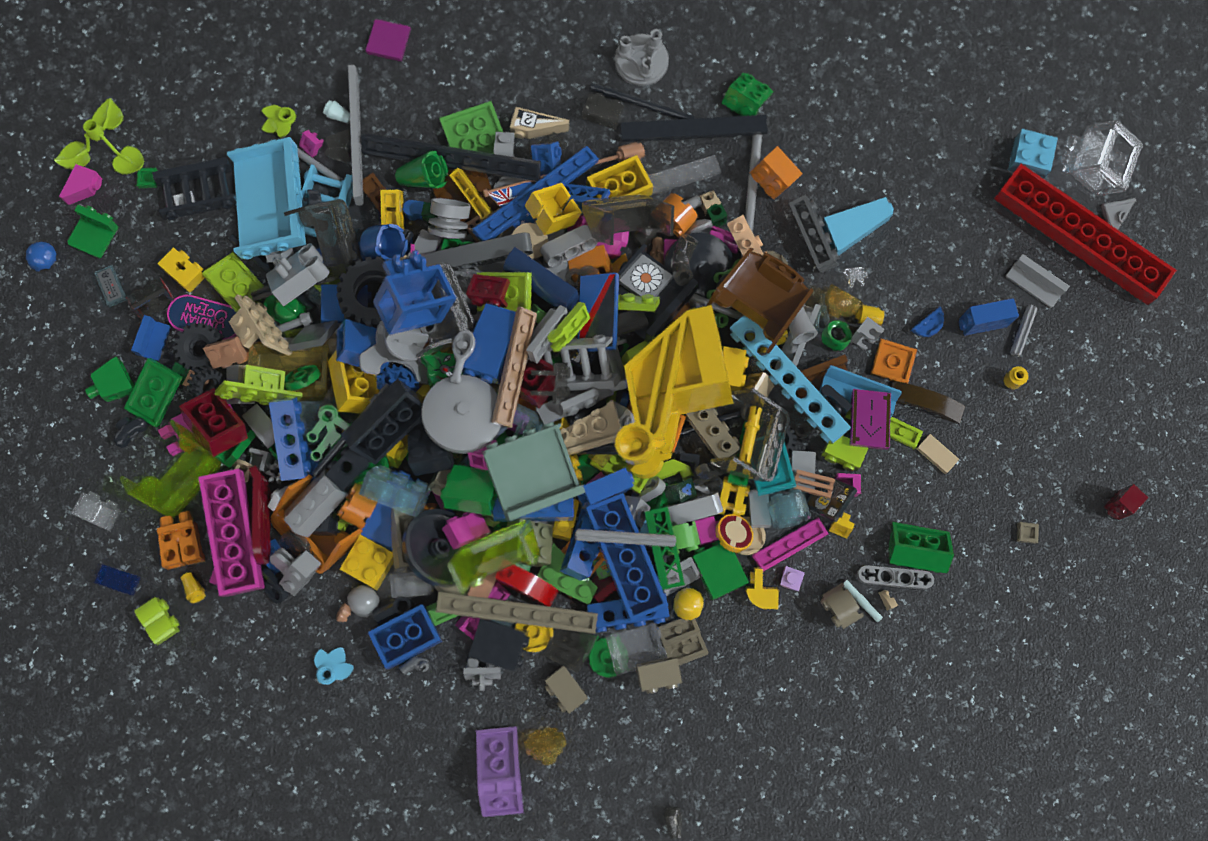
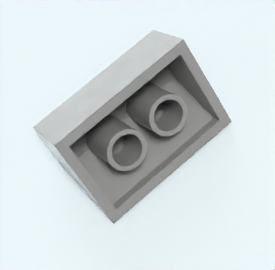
M324 469L285 510L284 520L294 533L308 538L348 495L346 491H341L325 476L328 472L327 469Z

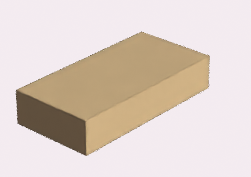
M931 434L917 447V450L944 474H947L959 460Z

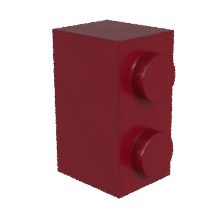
M1132 484L1117 491L1104 507L1108 510L1107 512L1111 517L1120 520L1133 515L1149 497Z

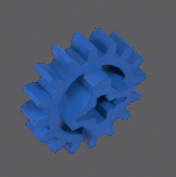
M394 364L391 369L386 366L385 371L380 370V375H377V389L379 391L386 383L391 385L397 378L415 392L419 389V382L416 381L414 373L408 367L405 369L402 364L400 367H396Z

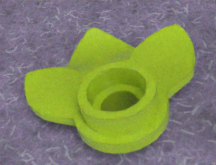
M278 105L265 107L262 109V112L268 119L264 123L262 130L266 133L277 132L280 138L286 136L291 130V124L296 119L294 110L288 107L281 108Z

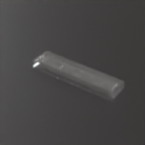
M713 155L648 175L653 184L652 195L721 174V169L716 156Z

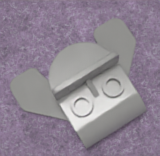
M380 321L376 331V344L363 352L359 357L360 369L365 373L378 375L382 364L397 362L408 367L414 373L417 382L429 385L427 368L420 361L423 347L429 339V335L421 333L419 328L389 335L383 322Z

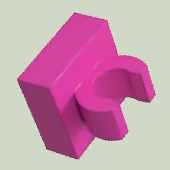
M307 130L303 132L299 146L313 157L317 155L324 140H318L316 138L317 133H311Z

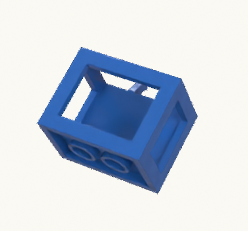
M418 250L412 251L408 259L400 260V254H395L392 260L385 261L383 268L387 276L373 303L388 334L393 335L442 322L456 300V296L440 264L427 267L426 258L418 254ZM439 279L447 297L435 299L431 291Z

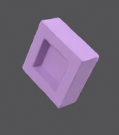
M786 566L779 586L798 592L804 572Z

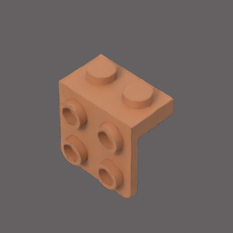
M236 336L208 344L203 350L213 369L218 367L224 369L235 362L237 364L246 362L248 356L257 352V348L261 346V343L257 341L250 348H246L242 345L239 337Z

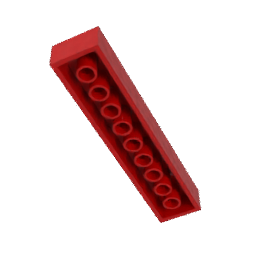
M1023 164L1018 166L995 197L997 202L1146 305H1149L1159 297L1177 271Z

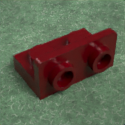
M473 274L466 295L471 300V303L476 306L486 305L487 303L507 308L508 304L504 298L510 281L508 278Z

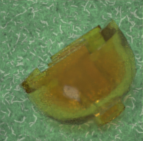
M833 284L829 286L825 294L824 301L830 309L829 313L836 318L840 316L851 317L863 305L862 301Z

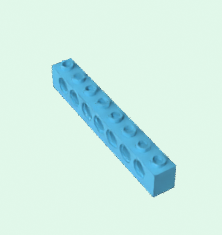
M744 315L730 327L732 332L730 336L737 343L740 341L745 346L743 350H747L746 354L749 357L753 355L757 359L755 363L762 371L766 369L770 374L768 377L775 386L779 384L783 388L782 394L788 400L792 398L796 403L794 407L800 414L804 412L809 417L807 419L808 423L813 428H819L822 432L820 436L826 443L830 441L834 444L850 430L851 427L777 345L774 346L770 353L764 356L757 353L760 347L768 349L772 341L765 337L763 329ZM751 332L755 334V339L753 341L745 340V335L747 333ZM779 361L781 367L778 370H773L770 367L771 362ZM791 375L794 381L791 384H785L783 377ZM804 389L807 395L805 398L800 399L796 396V391ZM810 404H818L820 410L817 413L810 412L808 409ZM824 418H830L833 421V425L826 428L821 422Z

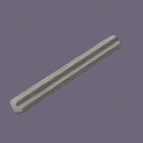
M576 530L577 541L671 547L676 544V536Z

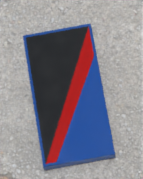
M618 273L580 276L579 302L585 303L590 319L578 332V339L593 338L597 335L612 337L613 341L605 347V350H617ZM587 348V352L598 351L597 348Z

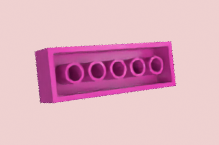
M234 469L199 477L219 596L227 597L264 589L261 565L256 563L252 549V515L244 472L240 469Z

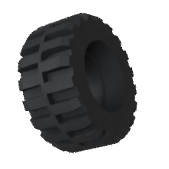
M378 256L376 259L365 257L366 260L362 262L359 259L355 261L353 267L349 265L346 268L347 273L341 274L340 282L337 284V299L344 318L374 328L378 327L382 319L376 308H367L357 301V294L367 284L374 282L383 283L387 276L383 268L385 261H383V257Z

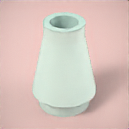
M329 100L323 114L327 115V118L348 124L350 122V113L336 101L332 102Z

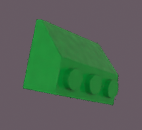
M892 522L888 549L889 563L948 574L954 557L950 532Z

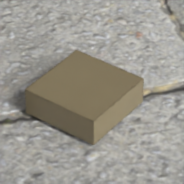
M1018 522L1017 542L1037 544L1039 524Z

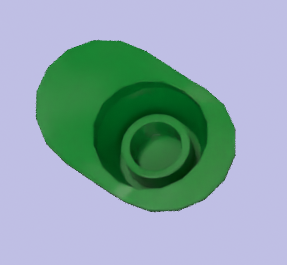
M274 294L267 297L264 301L268 315L281 324L299 318V314L307 313L305 306L296 298L285 306L279 302Z

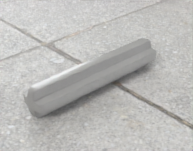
M1028 305L1026 307L1010 354L1015 357H1019L1022 354L1037 312L1036 306Z

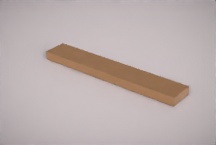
M518 307L492 418V423L506 428H512L528 357L526 349L531 343L537 313L523 307Z

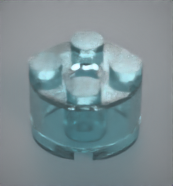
M794 490L785 496L776 494L771 497L772 501L767 504L773 528H776L777 525H779V529L801 524V519L805 518V521H808L811 518L805 495L802 494L801 490Z

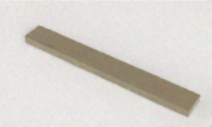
M438 592L435 611L438 613L595 634L598 613Z

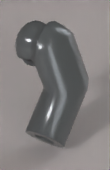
M413 656L401 665L399 669L404 675L412 669L426 672L429 669V661L425 658Z

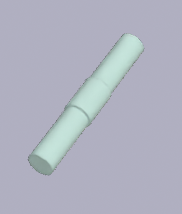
M848 580L843 583L844 588L849 590L857 603L878 623L883 617Z

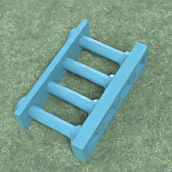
M311 164L310 169L305 173V183L301 191L303 215L327 221L329 226L325 231L304 226L305 234L321 238L326 247H332L336 244L353 195V177L346 174L345 180L339 181L317 175L318 172L315 165ZM315 182L340 188V195L336 198L321 194L322 202L332 204L335 207L334 212L330 215L306 208L308 202H304V198H309L307 190H312Z

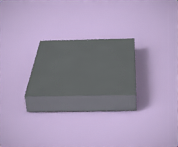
M337 320L305 326L288 346L291 351L322 346L337 330L339 324Z

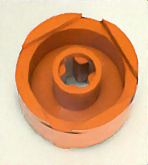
M670 193L652 214L662 223L661 227L667 233L673 232L677 237L681 238L696 221L698 215L689 203L685 205L681 202L682 197L675 193Z
M354 483L346 496L349 500L342 504L337 515L340 516V519L363 529L366 524L364 521L371 516L380 494L360 483Z

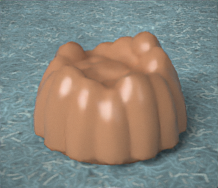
M346 603L341 605L336 615V621L346 622L347 617L351 615V609Z

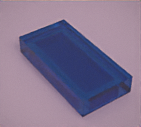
M102 564L94 583L134 596L141 577Z

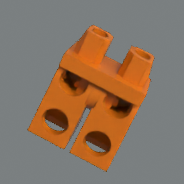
M189 511L179 513L180 523L176 524L173 523L172 516L160 517V527L157 528V534H159L162 567L167 570L186 566L185 564L191 565L205 561L200 543L198 524L193 521Z

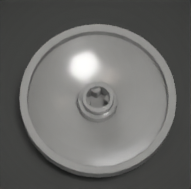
M461 375V383L459 384L451 383L450 377L439 381L430 389L423 402L422 421L426 433L438 446L455 453H471L486 447L495 439L501 428L500 425L492 423L498 394L485 381L469 375Z

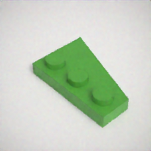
M553 544L551 564L542 566L537 577L548 582L558 591L586 605H590L598 587L588 577L580 581L560 572L565 554Z

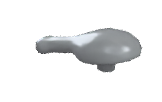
M469 330L458 333L453 341L452 349L456 364L454 372L450 376L451 383H461L463 365L475 349V338Z

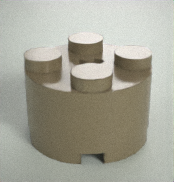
M841 583L822 595L823 599L820 602L826 611L830 610L833 614L831 620L836 628L841 626L842 629H845L863 618L864 615L863 613L858 614L857 611L860 607L849 590L846 589L844 591L842 589L844 584Z

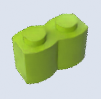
M154 597L134 610L154 644L159 645L179 632L177 627L179 622L174 615H169L167 611L169 606L166 601Z

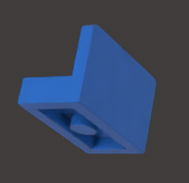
M144 315L131 351L137 356L159 361L171 327L167 324L156 322L152 317Z

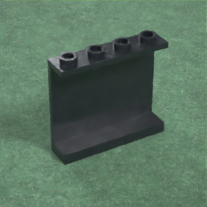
M643 244L640 249L636 248L631 255L632 258L628 262L625 261L621 265L618 272L619 280L642 254L673 275V278L658 294L657 297H659L660 303L654 312L618 310V321L647 343H650L660 335L697 292L699 282L694 278L689 283L648 255L646 253L647 245ZM619 284L618 295L631 293Z

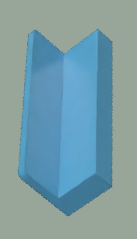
M832 365L829 366L823 376L819 390L820 392L824 385H830L850 404L853 389L891 393L890 418L894 414L896 401L901 395V391Z

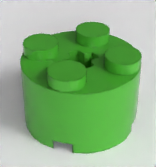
M695 521L691 522V526L688 523L672 526L674 536H676L678 553L679 549L685 548V551L699 549L698 545L701 543ZM661 532L660 535H670V534H668L667 532H663V533ZM669 550L666 551L667 556L674 555Z

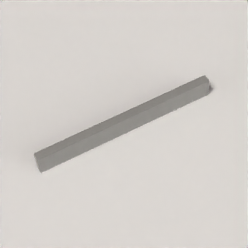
M348 65L353 198L356 205H363L359 81L356 66Z

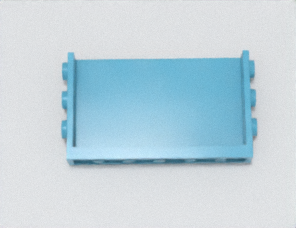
M288 137L227 152V156L234 162L240 247L234 248V252L241 259H251L254 256L269 255L272 252L287 251L290 248L306 245L298 148L294 141Z

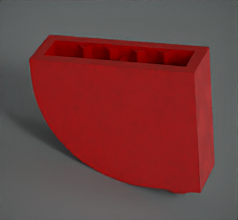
M505 559L495 576L499 584L543 606L551 607L559 592L558 589L548 582Z

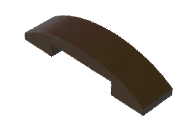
M898 381L892 382L891 387L901 391V395L896 401L897 403L903 405L910 404L941 415L942 419L960 424L965 409L963 404L926 388Z

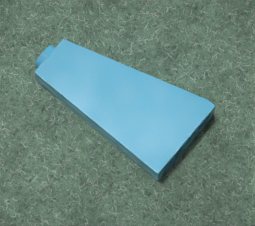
M885 197L824 217L823 222L825 226L822 228L831 237L832 242L829 243L831 248H835L839 256L889 221L893 214V206L890 202L888 203Z

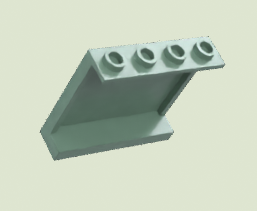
M548 423L542 426L543 430L536 432L535 429L523 432L524 437L517 439L515 435L505 439V444L498 445L496 442L487 445V450L482 451L506 521L514 520L585 493L583 485H579L559 429V427H562L561 424Z

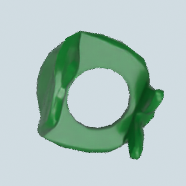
M839 320L828 323L822 332L823 344L832 348L834 352L844 350L849 345L853 336L849 325ZM841 327L845 338L843 340L834 339L831 335L832 328Z

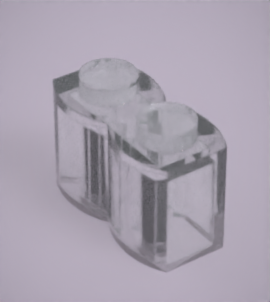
M91 491L88 494L82 492L71 514L107 531H111L122 511L117 508L118 504L108 499L106 502L99 500L101 496Z

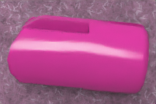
M713 226L709 234L722 240L728 246L731 253L737 254L739 247L731 232Z

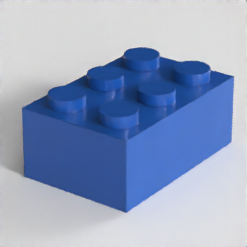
M423 604L368 632L385 669L388 670L442 642Z

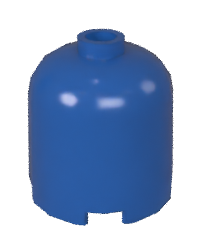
M395 224L368 227L360 237L362 253L365 257H371V259H376L377 256L383 257V261L387 259L392 260L395 254H400V257H404L408 248V240L405 239L403 234L404 230Z

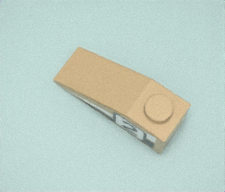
M516 107L510 130L516 138L531 139L567 132L569 130V120Z

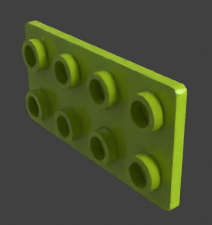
M245 365L243 383L223 381L215 390V395L220 396L222 399L237 398L242 402L257 401L261 405H269V402L273 399L297 397L299 401L302 398V393L284 390L285 371Z

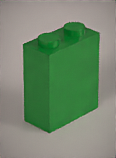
M454 465L452 471L447 475L446 486L441 489L440 493L444 508L491 516L498 496L489 471Z
M720 540L712 543L713 547L707 550L705 547L694 552L695 555L692 557L711 601L749 583L735 552L725 549L720 544Z

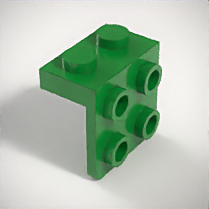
M743 73L730 85L722 104L741 116L757 115L762 104L772 95L773 90L768 85L754 79L752 75Z
M78 204L74 211L81 218L67 242L78 250L96 258H101L119 227L110 215L106 213L101 215L88 205L83 207Z

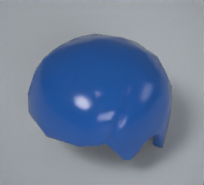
M36 242L31 244L26 250V261L29 267L35 271L50 269L56 261L57 254L49 243Z

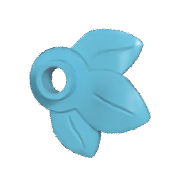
M342 647L334 649L329 654L321 649L317 652L314 663L318 669L316 677L320 683L328 685L335 680H344L352 673L354 666L345 663L346 655ZM325 671L330 672L329 678L324 677Z

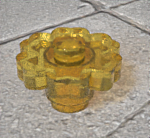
M550 727L545 728L543 731L535 730L528 735L529 739L524 742L527 755H532L533 759H539L544 765L555 763L558 754H561L563 752L562 748L567 745L564 732H558L557 728Z

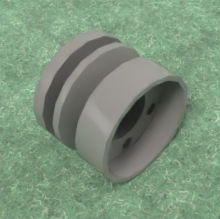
M432 199L430 213L438 217L429 219V223L432 225L428 226L427 232L446 239L466 238L467 231L463 229H467L468 224L460 221V219L469 218L470 204L451 199Z

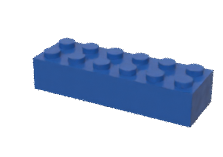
M623 493L585 509L592 530L639 533ZM598 542L629 621L669 606L644 545Z

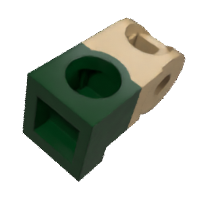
M710 191L700 195L701 208L705 212L707 219L711 220L713 226L720 227L725 225L727 213L715 192Z

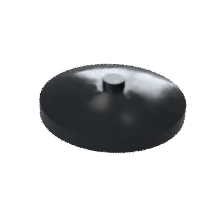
M702 232L691 233L677 239L669 247L663 260L665 267L689 283L692 278L698 281L699 285L695 294L708 299L707 292L709 290H716L717 283L714 281V275L717 272L731 269L735 263L730 249L722 240L714 235ZM688 301L689 306L692 308L705 307L694 301Z
M443 509L426 510L413 518L404 531L402 548L407 564L421 580L437 587H453L465 581L474 572L479 559L478 542L475 541L453 550L442 528L447 525L446 521L455 516L461 517Z

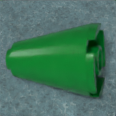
M429 151L399 167L396 170L395 178L401 186L442 188L447 182H444L445 176H448L447 164L441 155L438 156L436 154V151Z

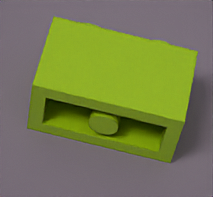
M842 436L834 444L830 441L826 443L821 456L825 457L826 461L833 464L837 462L843 465L845 470L853 472L861 467L868 448L850 446V438Z

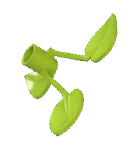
M109 98L98 108L93 118L83 124V129L86 132L84 134L86 146L82 142H72L54 160L57 164L67 169H73L75 164L83 167L86 166L91 159L87 153L90 151V139L95 141L102 139L118 155L113 160V168L120 174H130L140 170L144 165V158L138 149L130 146L125 147L119 153L104 137L106 128L115 129L123 120L121 110Z

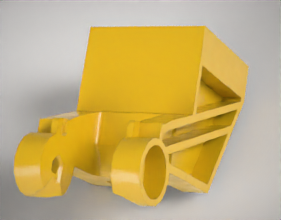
M712 305L687 310L624 365L635 422L623 426L618 431L615 438V447L618 454L627 463L628 469L636 477L641 479L654 477L661 471L664 460L671 458L680 415L734 403Z

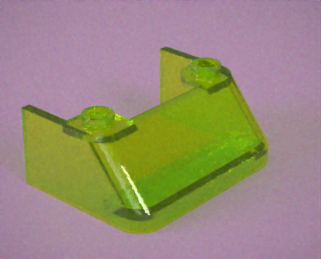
M171 419L170 424L179 437L178 445L185 451L160 480L154 476H147L136 484L124 476H121L119 479L127 494L165 516L175 517L201 490L199 477L215 474L221 466V461L216 457H212L193 432Z
M530 519L471 542L457 550L447 566L461 594L465 593L471 585L473 588L481 585L483 579L491 573L520 561L527 563V565H533L538 561L540 550Z

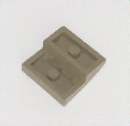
M681 618L656 628L667 658L675 656L678 659L679 665L708 655V650L695 619L684 620Z

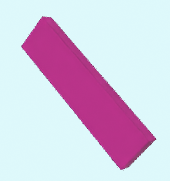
M818 517L753 554L752 558L758 567H762L764 572L828 535V532Z

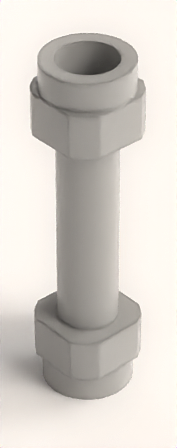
M304 312L299 314V318L276 327L281 332L302 324L305 327L313 323V318L310 312Z

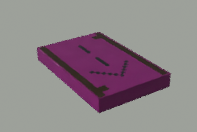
M853 389L851 405L853 406L851 407L850 446L888 450L890 448L891 393Z

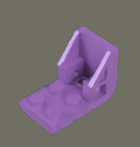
M517 727L476 730L478 792L482 816L523 813Z

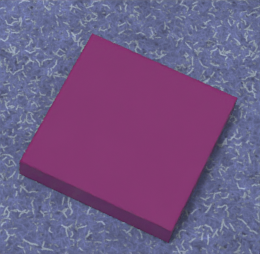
M375 19L366 53L402 62L411 31L410 27Z

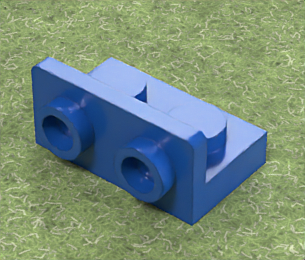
M559 142L531 145L532 160L541 161L540 176L549 174L561 165L560 157L562 152Z

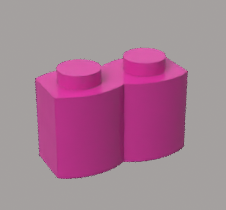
M471 512L464 513L461 518L457 516L450 518L446 521L447 525L442 528L453 550L482 539L490 533L482 514Z

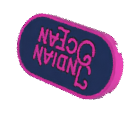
M181 295L175 298L168 307V321L178 331L183 332V327L190 326L192 323H202L218 329L219 333L224 336L222 340L237 336L229 323L236 314L230 305L193 295Z

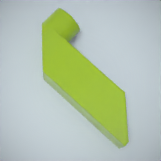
M672 459L664 462L661 471L656 476L663 480L680 473L682 479L693 476V473L688 465Z

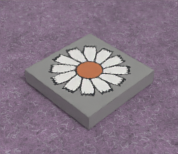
M642 254L619 280V284L635 296L651 294L653 297H657L672 280L673 275Z

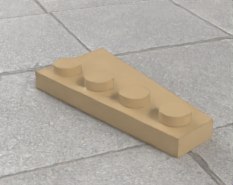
M613 400L608 402L601 409L594 410L587 417L580 418L573 425L560 430L569 455L615 442L617 433L621 429L615 402Z

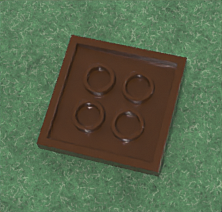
M456 169L448 171V176H445L444 182H447L442 188L433 189L436 198L457 200L470 204L450 177V174ZM463 170L492 212L498 209L496 202L490 196L484 197L483 194L485 189L492 190L487 174ZM471 204L469 218L460 219V221L467 223L478 216Z

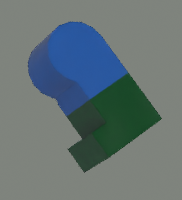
M408 200L403 205L404 215L410 221L424 220L430 226L432 224L429 223V219L438 217L430 213L431 203Z

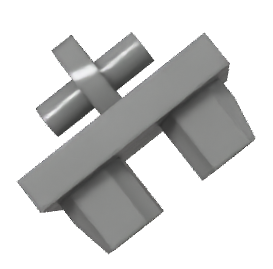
M468 659L466 668H464L465 680H472V686H480V691H485V685H492V679H501L500 667L486 663V668H479V660Z

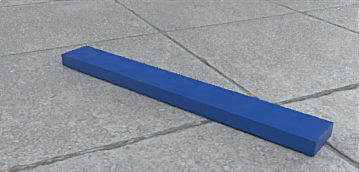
M587 146L474 227L472 232L481 242L494 239L529 213L524 205L532 192L559 183H563L564 186L568 185L598 163L599 158Z

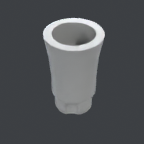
M802 307L789 325L793 344L808 342L818 334L808 318L804 307Z

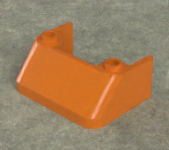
M308 475L286 489L271 515V523L299 555H302L307 550L321 563L316 572L322 574L353 547L363 530L360 528L352 534L341 531L337 536H316L311 534L308 538L294 533L284 520V512L310 483L313 477Z

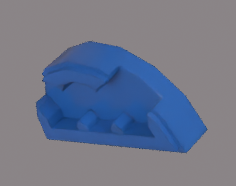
M941 307L937 308L912 328L911 331L921 337H931L937 334L943 327L944 312Z

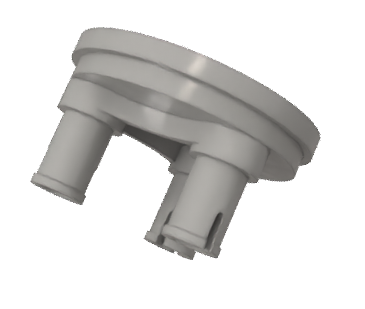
M659 29L652 30L650 35L636 34L630 37H621L620 45L615 54V66L617 72L625 81L633 85L646 86L659 81L666 73L669 58L667 50L662 44V32L659 33Z

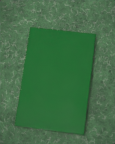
M147 358L124 409L137 417L143 418L155 428L159 427L183 377L154 359Z

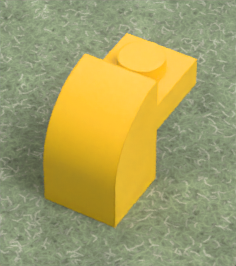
M754 567V572H750V584H753V587L745 586L750 601L759 608L778 609L779 589L777 587H763L762 567Z

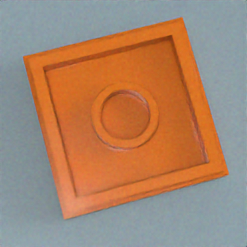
M880 339L870 375L892 382L908 383L917 349Z

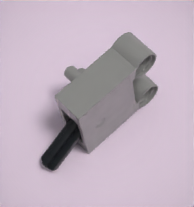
M311 243L303 246L287 260L285 257H274L272 262L275 264V268L266 274L269 284L252 291V300L259 301L274 294L279 302L285 306L328 276L329 270L322 263L323 257Z

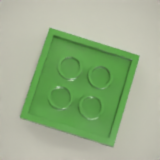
M492 101L440 118L450 147L494 154L496 132H503Z

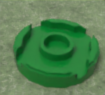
M313 364L299 367L297 369L298 372L294 374L293 371L285 375L284 389L294 391L312 384L321 375L318 367Z
M611 637L602 638L595 642L588 656L592 670L599 676L606 678L615 677L625 669L628 661V653L624 645L619 640Z

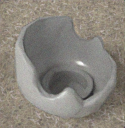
M357 586L348 594V606L357 616L368 617L379 607V596L370 586Z

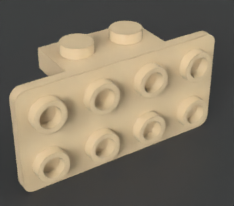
M237 294L235 299L241 308L231 318L229 323L242 345L250 348L260 338L265 346L290 356L292 351L288 346L289 343L282 337L281 330L275 326L274 319L268 315L267 308L260 302L255 303L249 297Z

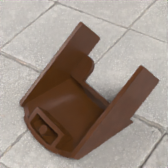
M749 248L717 287L706 306L713 305L714 302L723 308L732 306L761 326L765 337L772 341L766 351L770 353L811 296L813 289L809 290L803 283L805 279L781 260L765 252L763 255L753 252L754 248Z

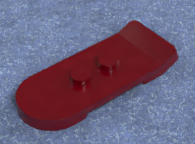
M254 465L249 468L253 477L252 549L256 563L264 565L269 563L271 555L270 508L268 507L271 500V490L265 477L258 467Z

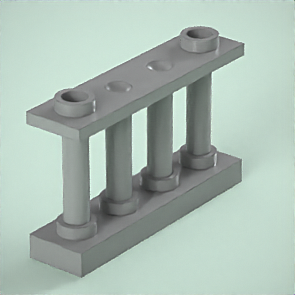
M597 335L593 338L572 339L569 344L567 343L561 349L565 376H562V379L553 391L615 388L620 382L619 373L612 374L609 371L605 347L613 341V338ZM550 346L543 355L544 361L553 365L550 353L553 350ZM587 348H597L602 371L599 375L591 373ZM569 349H579L583 375L581 376L573 374Z

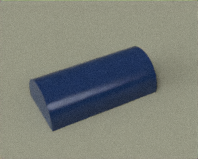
M516 247L512 249L504 263L503 272L532 273L531 291L556 309L560 305L567 308L569 314L580 301L577 289Z

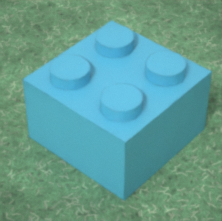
M1022 129L1015 138L1008 170L1014 172L1020 164H1023L1044 179L1051 171L1058 138Z

